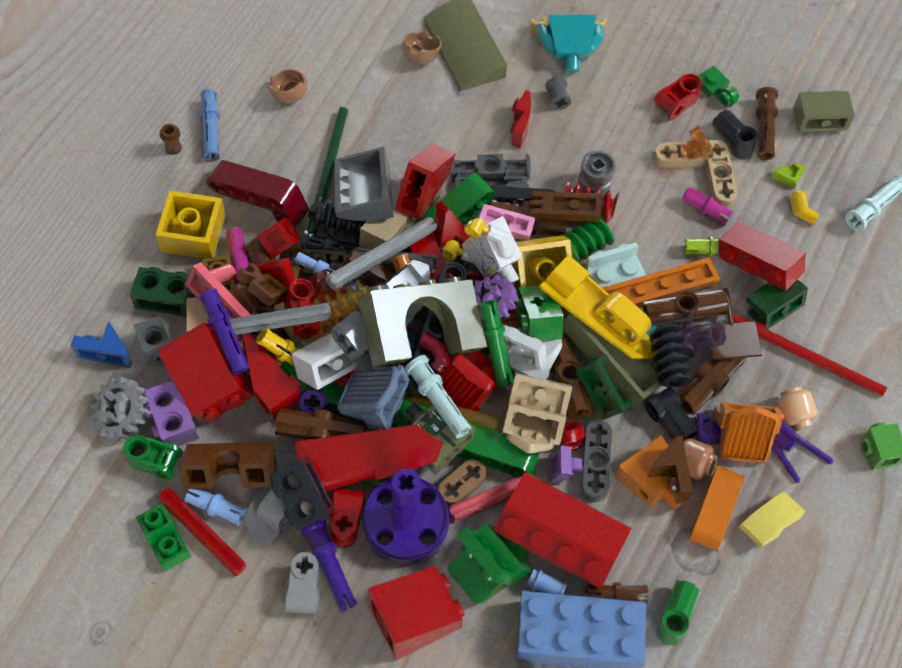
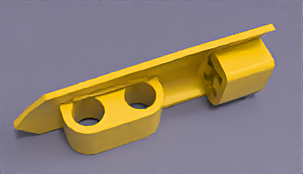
M570 255L539 286L552 299L631 359H653L652 343L649 341V335L646 334L651 328L650 318L623 294L613 292L609 295L588 276L590 273Z

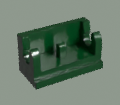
M798 279L786 291L767 283L747 296L746 302L753 307L748 309L747 313L753 320L766 325L765 328L769 329L805 305L808 287Z
M607 354L592 359L575 370L602 420L624 412L633 404L631 398L623 402L603 365V362L609 359Z

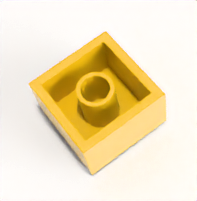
M169 190L155 234L160 252L202 259L214 257L226 217L222 198Z
M561 235L516 242L521 253V258L512 265L519 277V280L514 282L517 291L516 295L518 296L519 287L541 285L568 255L572 257L570 239Z

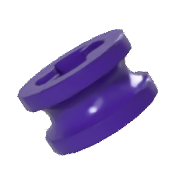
M311 389L304 392L299 401L301 410L312 414L314 410L310 408L312 405H308L307 400L313 398L314 395L317 396L316 400L320 399V405L316 406L314 410H326L328 406L326 394L319 389Z

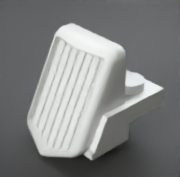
M504 325V339L513 378L515 373L546 380L549 370L562 348V339L540 341L537 338L527 336L526 332L521 331L520 327L517 330L514 327ZM509 383V386L504 388L510 395L512 385Z

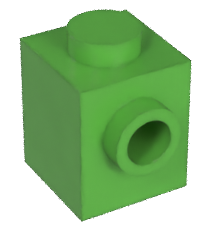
M885 422L873 424L862 437L861 448L864 455L868 456L872 470L899 466L902 463V435L897 423L886 425Z

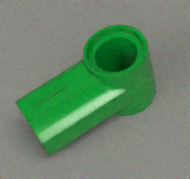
M686 580L675 581L663 616L657 626V635L663 643L668 645L678 644L689 629L690 619L701 592L695 584ZM666 623H675L680 631H671Z

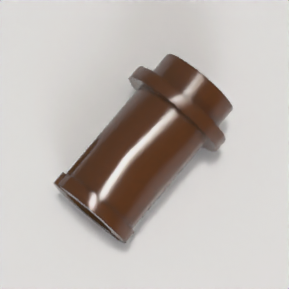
M165 124L159 132L160 138L164 141L166 152L172 155L171 148H173L174 154L177 155L182 150L179 140L180 130L173 124Z

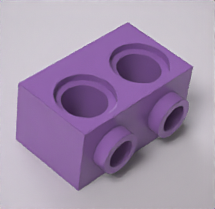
M173 380L145 390L144 393L149 401L143 404V407L148 409V413H146L147 418L153 417L156 425L151 427L155 440L181 446L199 439L189 409ZM163 401H170L167 406H159ZM172 425H180L174 431H167Z

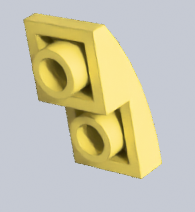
M783 491L749 516L739 528L762 548L778 538L783 529L801 519L805 510Z

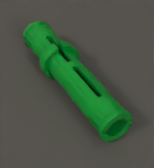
M487 300L479 303L484 324L483 331L489 346L496 385L498 387L509 386V383L513 384L514 378L504 339L505 326L501 324L497 300Z

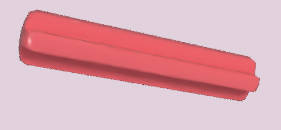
M522 476L449 507V514L452 520L458 522L509 500Z

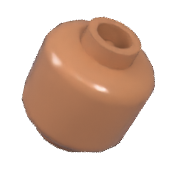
M692 438L686 439L684 447L690 478L702 480L705 476L710 477L717 462V455H714L712 446Z

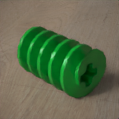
M600 219V222L585 221L580 226L574 227L572 231H567L563 234V236L570 239L572 258L580 263L579 256L585 260L589 255L588 252L592 254L597 252V248L603 250L606 248V244H614V236L607 223Z

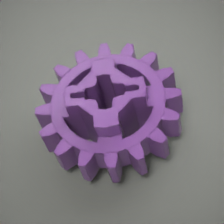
M497 274L493 279L485 276L483 281H475L474 291L482 325L483 319L479 303L487 300H497L500 318L502 316L509 317L510 315L507 311L515 309L514 302L518 300L517 291L512 282H509L507 277L501 279Z

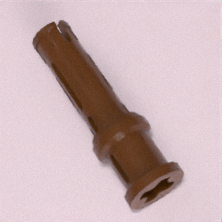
M762 87L756 91V99L758 100L756 116L759 119V158L762 160H771L775 157V118L778 116V108L776 107L778 91L774 87Z

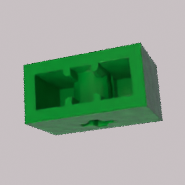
M540 285L519 287L518 300L514 302L516 306L514 310L516 315H520L521 331H525L527 336L537 338L540 341L562 339L564 315L559 303L539 288Z

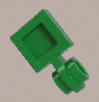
M714 65L697 75L702 81L701 90L709 98L718 94L719 102L723 106H733L737 103L739 99L738 90L733 86L729 87L730 80Z

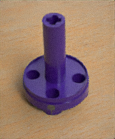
M402 469L395 473L392 479L380 484L368 498L363 512L364 533L373 552L378 557L399 564L418 563L435 556L439 552L448 534L449 510L445 499L435 486L421 479L415 471ZM429 496L434 499V502L426 505L421 503L420 499ZM382 497H389L392 499V502L388 505H382L378 500ZM383 536H388L393 540L389 545H381L377 541ZM424 536H431L435 539V542L431 545H425L420 542V539Z

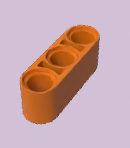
M718 465L716 466L689 537L690 541L716 552L718 551L745 476Z

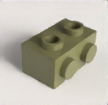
M849 91L799 92L793 106L798 132L848 130L855 116Z

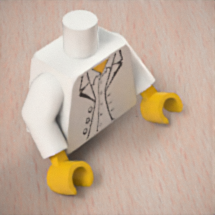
M503 216L488 224L481 218L469 221L464 231L470 237L462 244L463 249L460 248L458 242L450 240L441 252L443 259L447 261H453L456 255L461 256V260L474 263L484 278L485 276L491 278L498 274L501 279L507 277L512 284L519 280L512 265L521 258V253Z

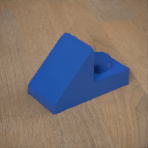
M110 322L107 323L102 340L91 335L84 337L74 335L71 347L77 358L131 368L132 361Z

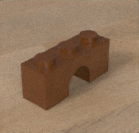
M274 442L187 444L179 467L184 489L214 488L215 482L219 477L231 473L240 475L243 488L271 487L272 479L270 475L276 473L277 459Z

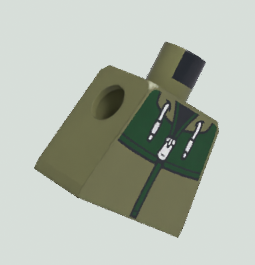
M415 402L404 412V416L412 425H419L443 443L437 462L427 465L434 475L439 473L475 438V427L468 423L472 427L471 430L463 437L456 439L434 405L425 412Z

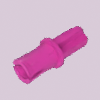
M692 187L687 188L682 196V200L702 212L701 215L704 216L706 214L724 226L728 219L721 216L720 213L731 217L734 212L714 201V197L709 198Z

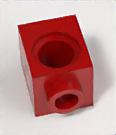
M287 217L281 219L257 236L272 259L301 239Z

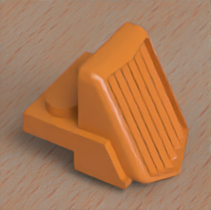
M721 402L720 406H714L713 417L721 429L718 450L720 458L740 462H766L769 458L775 435L779 434L784 414L778 407L727 402Z

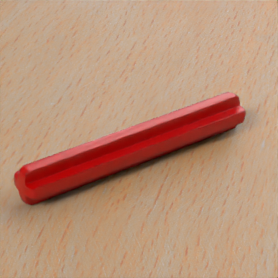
M165 488L159 493V502L163 503L164 507L234 576L240 575L246 569L245 561L171 488Z

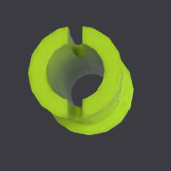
M709 236L708 239L685 238V255L708 254L709 257H712L713 254H718L719 242L713 236Z

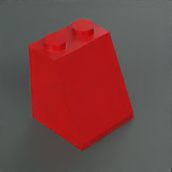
M205 322L157 349L191 415L206 422L216 421L225 412L243 406L245 401L255 396L247 372L245 371L238 375L232 374L230 365L213 327Z
M435 566L368 588L369 607L396 661L462 628V617L465 616L464 610L457 599L452 600L448 592L451 590L450 583L444 573H438Z

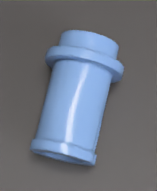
M540 568V570L533 569L527 586L532 587L531 591L533 592L536 589L543 593L563 595L567 583L543 573V569Z

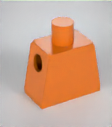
M659 436L619 465L615 477L648 506H653L661 499H664L675 510L683 503H675L674 493H670L668 489V476L648 477L652 465L668 447L663 437Z

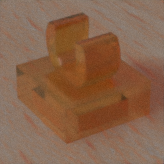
M699 126L690 130L691 140L683 145L684 153L688 159L692 160L699 154L705 161L713 157L712 145Z

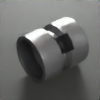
M594 150L588 152L583 157L578 178L582 192L587 185L591 188V194L597 188H601L602 196L605 195L607 190H610L616 167L615 161L610 154L601 150Z

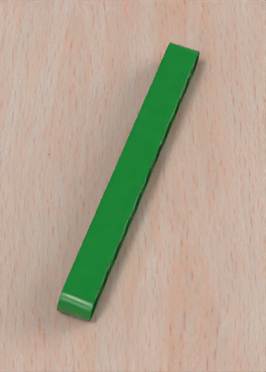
M286 361L281 362L282 370L286 375H293L301 386L299 390L300 397L304 392L315 389L297 378L294 366ZM248 369L246 372L252 385L250 370ZM331 382L319 389L328 398L326 411L350 420L356 419L364 422V420L342 415L338 411L337 406L344 387ZM314 395L313 398L307 400L308 405H312V407L319 406L320 399L316 400L317 396ZM403 400L391 428L412 425L404 416L405 410L413 404L412 402ZM420 406L425 412L429 409V408ZM470 423L475 427V438L457 457L465 460L480 461L488 468L514 477H520L525 472L530 475L533 474L540 452L528 454L508 441L505 434Z

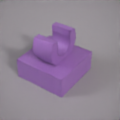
M560 446L548 455L549 483L560 484L568 477L576 476V471H582V459L571 458V447Z

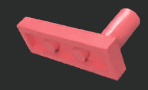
M202 263L192 266L185 285L200 301L199 295L203 292L217 289L225 311H228L231 316L230 319L251 315L222 285L236 277V271L231 264H226L210 271ZM243 334L236 335L238 341L244 339Z

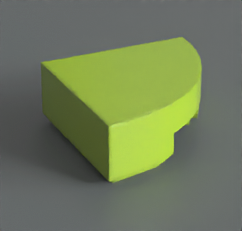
M798 163L784 167L780 166L774 171L771 179L795 189L806 166Z

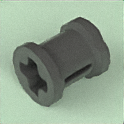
M560 76L549 79L545 83V88L550 95V108L553 110H563L569 107L572 100L570 95L567 94V80Z

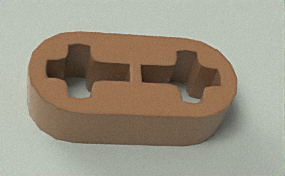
M468 460L441 482L438 490L445 499L447 507L467 499L483 485L486 477L485 466L480 461ZM468 470L471 472L478 471V479L471 477L466 482L464 481L467 478ZM458 485L460 486L457 489V497L453 495L446 496V488L454 490Z

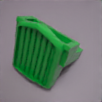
M484 523L477 531L465 527L457 535L463 543L461 546L463 551L448 565L449 573L476 604L485 603L508 585L513 586L533 571L529 567L525 548L493 531L495 526Z

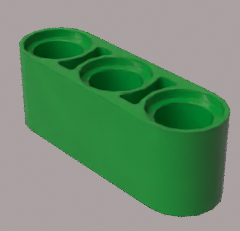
M474 173L463 180L441 201L464 226L482 210L484 204L488 205L492 201L495 192L477 173ZM436 205L423 216L421 221L427 217H432L434 220Z

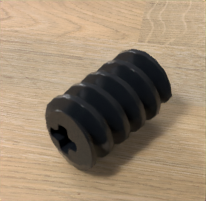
M322 196L318 199L312 219L315 230L321 224L324 225V233H327L333 227L334 236L336 237L341 230L344 231L345 240L351 234H354V243L360 240V229L366 222L338 218L335 213V207L333 208L332 199H328L323 205Z
M661 326L655 328L649 334V341L652 343L651 351L654 353L652 355L653 362L655 363L654 370L657 373L656 382L663 387L676 388L693 382L692 376L684 375L691 371V367L689 365H682L689 361V356L682 354L687 351V346L680 344L685 341V335L678 334L681 326Z

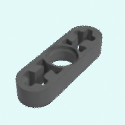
M603 420L590 422L585 432L581 492L583 497L590 502L602 501L609 489L612 429ZM597 429L600 430L602 435L600 446H595L596 435L594 432ZM594 454L603 457L605 464L601 467H595L590 464L589 457ZM594 475H599L597 486L600 489L598 493H594L590 487Z

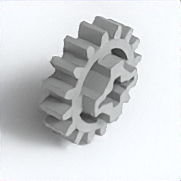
M119 377L118 380L111 378L109 379V386L104 384L100 386L101 394H94L97 402L90 405V408L95 409V413L90 416V419L97 421L93 428L100 431L99 435L117 441L120 438L128 439L130 436L129 432H138L136 426L138 423H145L141 416L148 413V409L143 408V404L149 400L147 397L142 396L145 389L139 387L138 382L124 377Z

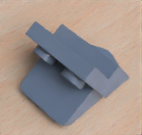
M403 365L374 367L368 373L360 368L356 369L347 382L339 400L337 409L340 414L364 420L369 431L391 428L407 394L406 388L410 382Z

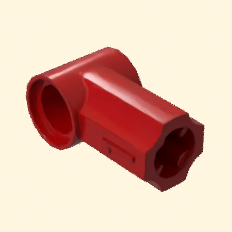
M299 278L293 280L284 300L285 309L314 305L313 284L306 279ZM319 322L293 326L294 334L300 337V339H310L312 336L319 334Z

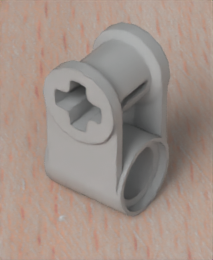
M301 552L292 559L289 585L286 593V612L318 613L320 568L316 557L311 553ZM308 563L311 569H308L307 574L303 575L300 569H303L304 564Z

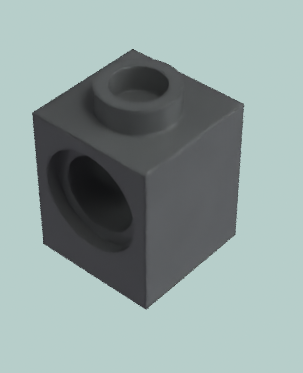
M161 316L134 324L147 364L163 363L157 349L169 343L170 340ZM153 341H160L158 344L150 345Z

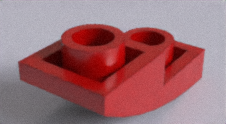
M525 90L521 98L517 97L512 106V112H514V120L510 129V133L513 134L512 145L520 149L528 132L531 113V94L528 90Z

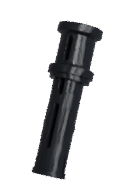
M305 229L300 249L343 251L350 254L354 248L359 247V244L334 240V237L330 234L322 236L310 233V230Z

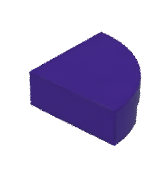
M696 413L695 426L699 430L696 440L703 443L719 444L721 429L718 424L711 420V417L708 415Z

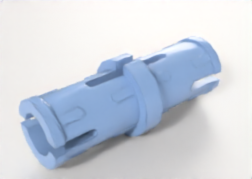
M189 489L192 494H186L185 503L207 511V514L211 517L219 516L238 526L243 521L240 517L244 518L247 511L245 507H240L224 500V497L218 493L213 495L201 489Z

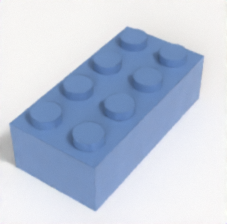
M522 591L519 604L516 662L578 668H643L645 665L646 602Z

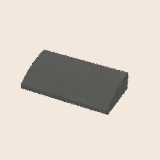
M384 146L334 159L335 213L338 218L354 221H375L394 217L390 164Z

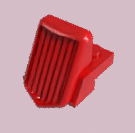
M479 351L462 355L457 353L455 356H449L451 359L449 367H446L443 373L436 372V375H440L442 378L444 390L468 422L498 387L492 362Z

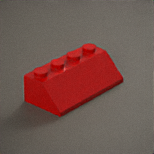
M525 472L506 503L493 531L589 583L602 588L632 528Z

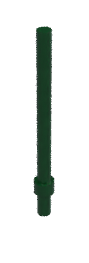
M345 107L338 109L314 204H311L308 217L310 219L307 230H310V233L317 234L312 221L315 208L320 196H322V204L324 205L335 165L334 159L337 157L346 123L348 109Z

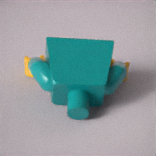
M596 14L549 15L547 26L545 17L541 18L540 23L531 19L532 32L537 34L538 39L546 51L552 54L554 60H565L566 73L579 72V60H588L590 54L597 51L604 39L606 19H603L601 23L596 22Z

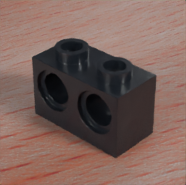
M309 457L270 475L272 491L277 498L282 499L286 507L284 509L285 517L290 525L295 526L297 531L335 511ZM290 473L295 474L299 478L298 488H293L289 485L288 476ZM302 501L311 503L313 506L312 515H306L302 511Z

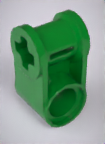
M142 435L129 437L123 446L127 462L132 468L153 474L165 480L173 479L174 467L178 458H181L184 453L180 447L174 444L160 442ZM137 449L145 450V452L140 456L132 455V453Z

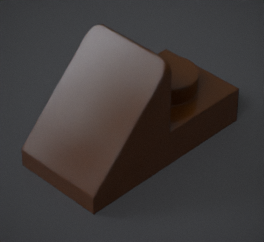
M677 436L652 465L648 477L668 476V489L670 493H674L675 503L688 502L693 492L683 436Z

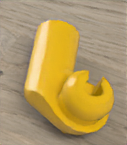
M794 191L790 196L792 213L815 225L820 213L808 207L807 194L804 191Z

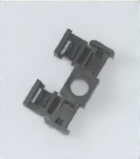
M477 154V160L454 159L451 167V180L455 181L456 188L468 176L477 173L484 181L504 179V181H507L505 186L529 188L527 180L530 178L531 172L530 156L526 154L524 160H503V154ZM492 163L497 166V169L490 172L485 170L483 166Z

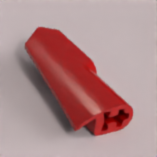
M417 424L299 440L295 443L298 460L300 461L306 457L310 458L326 492L369 478L371 480L383 479L395 475V473L402 469L412 470L437 462L443 446L441 441Z

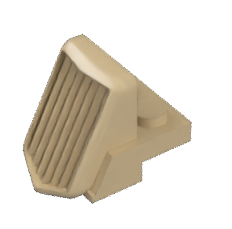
M515 373L502 431L506 433L508 441L528 454L549 451L554 447V444L560 446L572 386Z

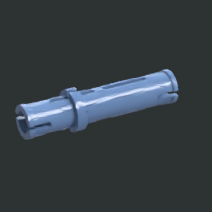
M205 89L200 93L202 106L199 111V117L202 120L203 158L207 161H216L220 158L218 134L220 111L217 109V93L215 90Z

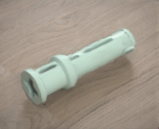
M896 175L874 196L863 199L855 210L848 211L845 215L848 226L855 231H862L870 220L877 219L881 214L882 208L902 192V176Z
M425 355L413 359L407 364L405 371L418 384L420 394L430 399L456 439L466 435L472 427L464 419L457 406L444 390L442 378L433 372L428 364L429 359Z

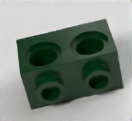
M139 267L130 292L134 308L187 317V298H194V294L185 285L189 275L181 271L175 273L163 271L157 267ZM182 290L180 293L173 294L175 291Z

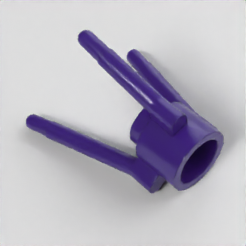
M786 423L781 424L779 434L775 435L771 450L778 455L796 483L800 482V478L783 453V450L789 453L800 444L826 463H833V459L800 437Z

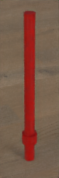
M737 314L733 316L734 323L751 322ZM755 321L759 338L881 397L885 394L886 386L766 329V325Z

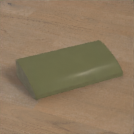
M451 0L424 17V22L432 37L438 35L441 39L442 46L440 52L460 91L506 78L507 63L472 0Z
M572 313L563 321V331L589 361L607 354L609 359L603 362V365L624 401L631 398L633 404L630 407L632 410L662 386L656 382L657 373L654 370L655 363L653 359H631Z

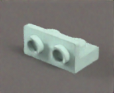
M637 243L621 244L612 250L592 253L587 257L585 269L590 273L588 276L601 288L645 276L646 273L637 257L639 248Z

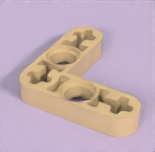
M719 140L665 142L657 146L654 161L659 167L666 169L706 167L711 196L714 197V201L726 208L733 206L738 190L729 149L724 142ZM688 150L694 151L698 157L689 158L684 152ZM722 170L726 173L727 177L719 178L714 174V171ZM724 186L725 195L729 196V198H725L724 194H721Z

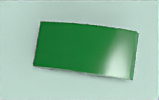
M163 503L135 517L164 572L191 557Z

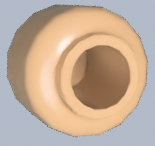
M802 386L779 393L781 397L777 399L776 407L784 414L782 423H786L788 426L794 425L795 430L812 425L810 419L818 415V410L812 393L809 390H803Z

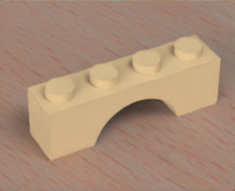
M403 175L402 178H401L400 189H401V185H402V182H403L404 175ZM442 187L440 188V190L438 191V193L432 201H437L441 194ZM428 206V208L426 209V211L424 212V214L422 215L421 218H423V216L427 213V211H428V209H429V206ZM396 210L394 211L393 218L366 221L360 229L359 246L374 249L415 225L417 219Z

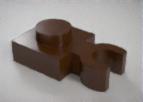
M249 263L246 270L243 267L239 269L236 276L238 280L249 284L248 291L268 307L286 297L288 288L271 274H261L260 269L255 264Z

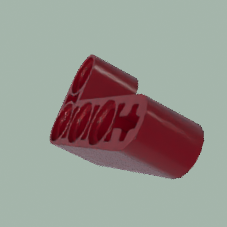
M222 160L205 181L207 186L219 195L270 210L277 222L287 217L294 229L297 228L309 212V207L299 187L293 181L274 174Z

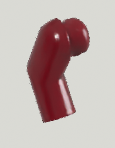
M424 332L417 344L432 353L434 360L431 363V368L437 373H443L446 367H449L451 361L447 348L442 342Z

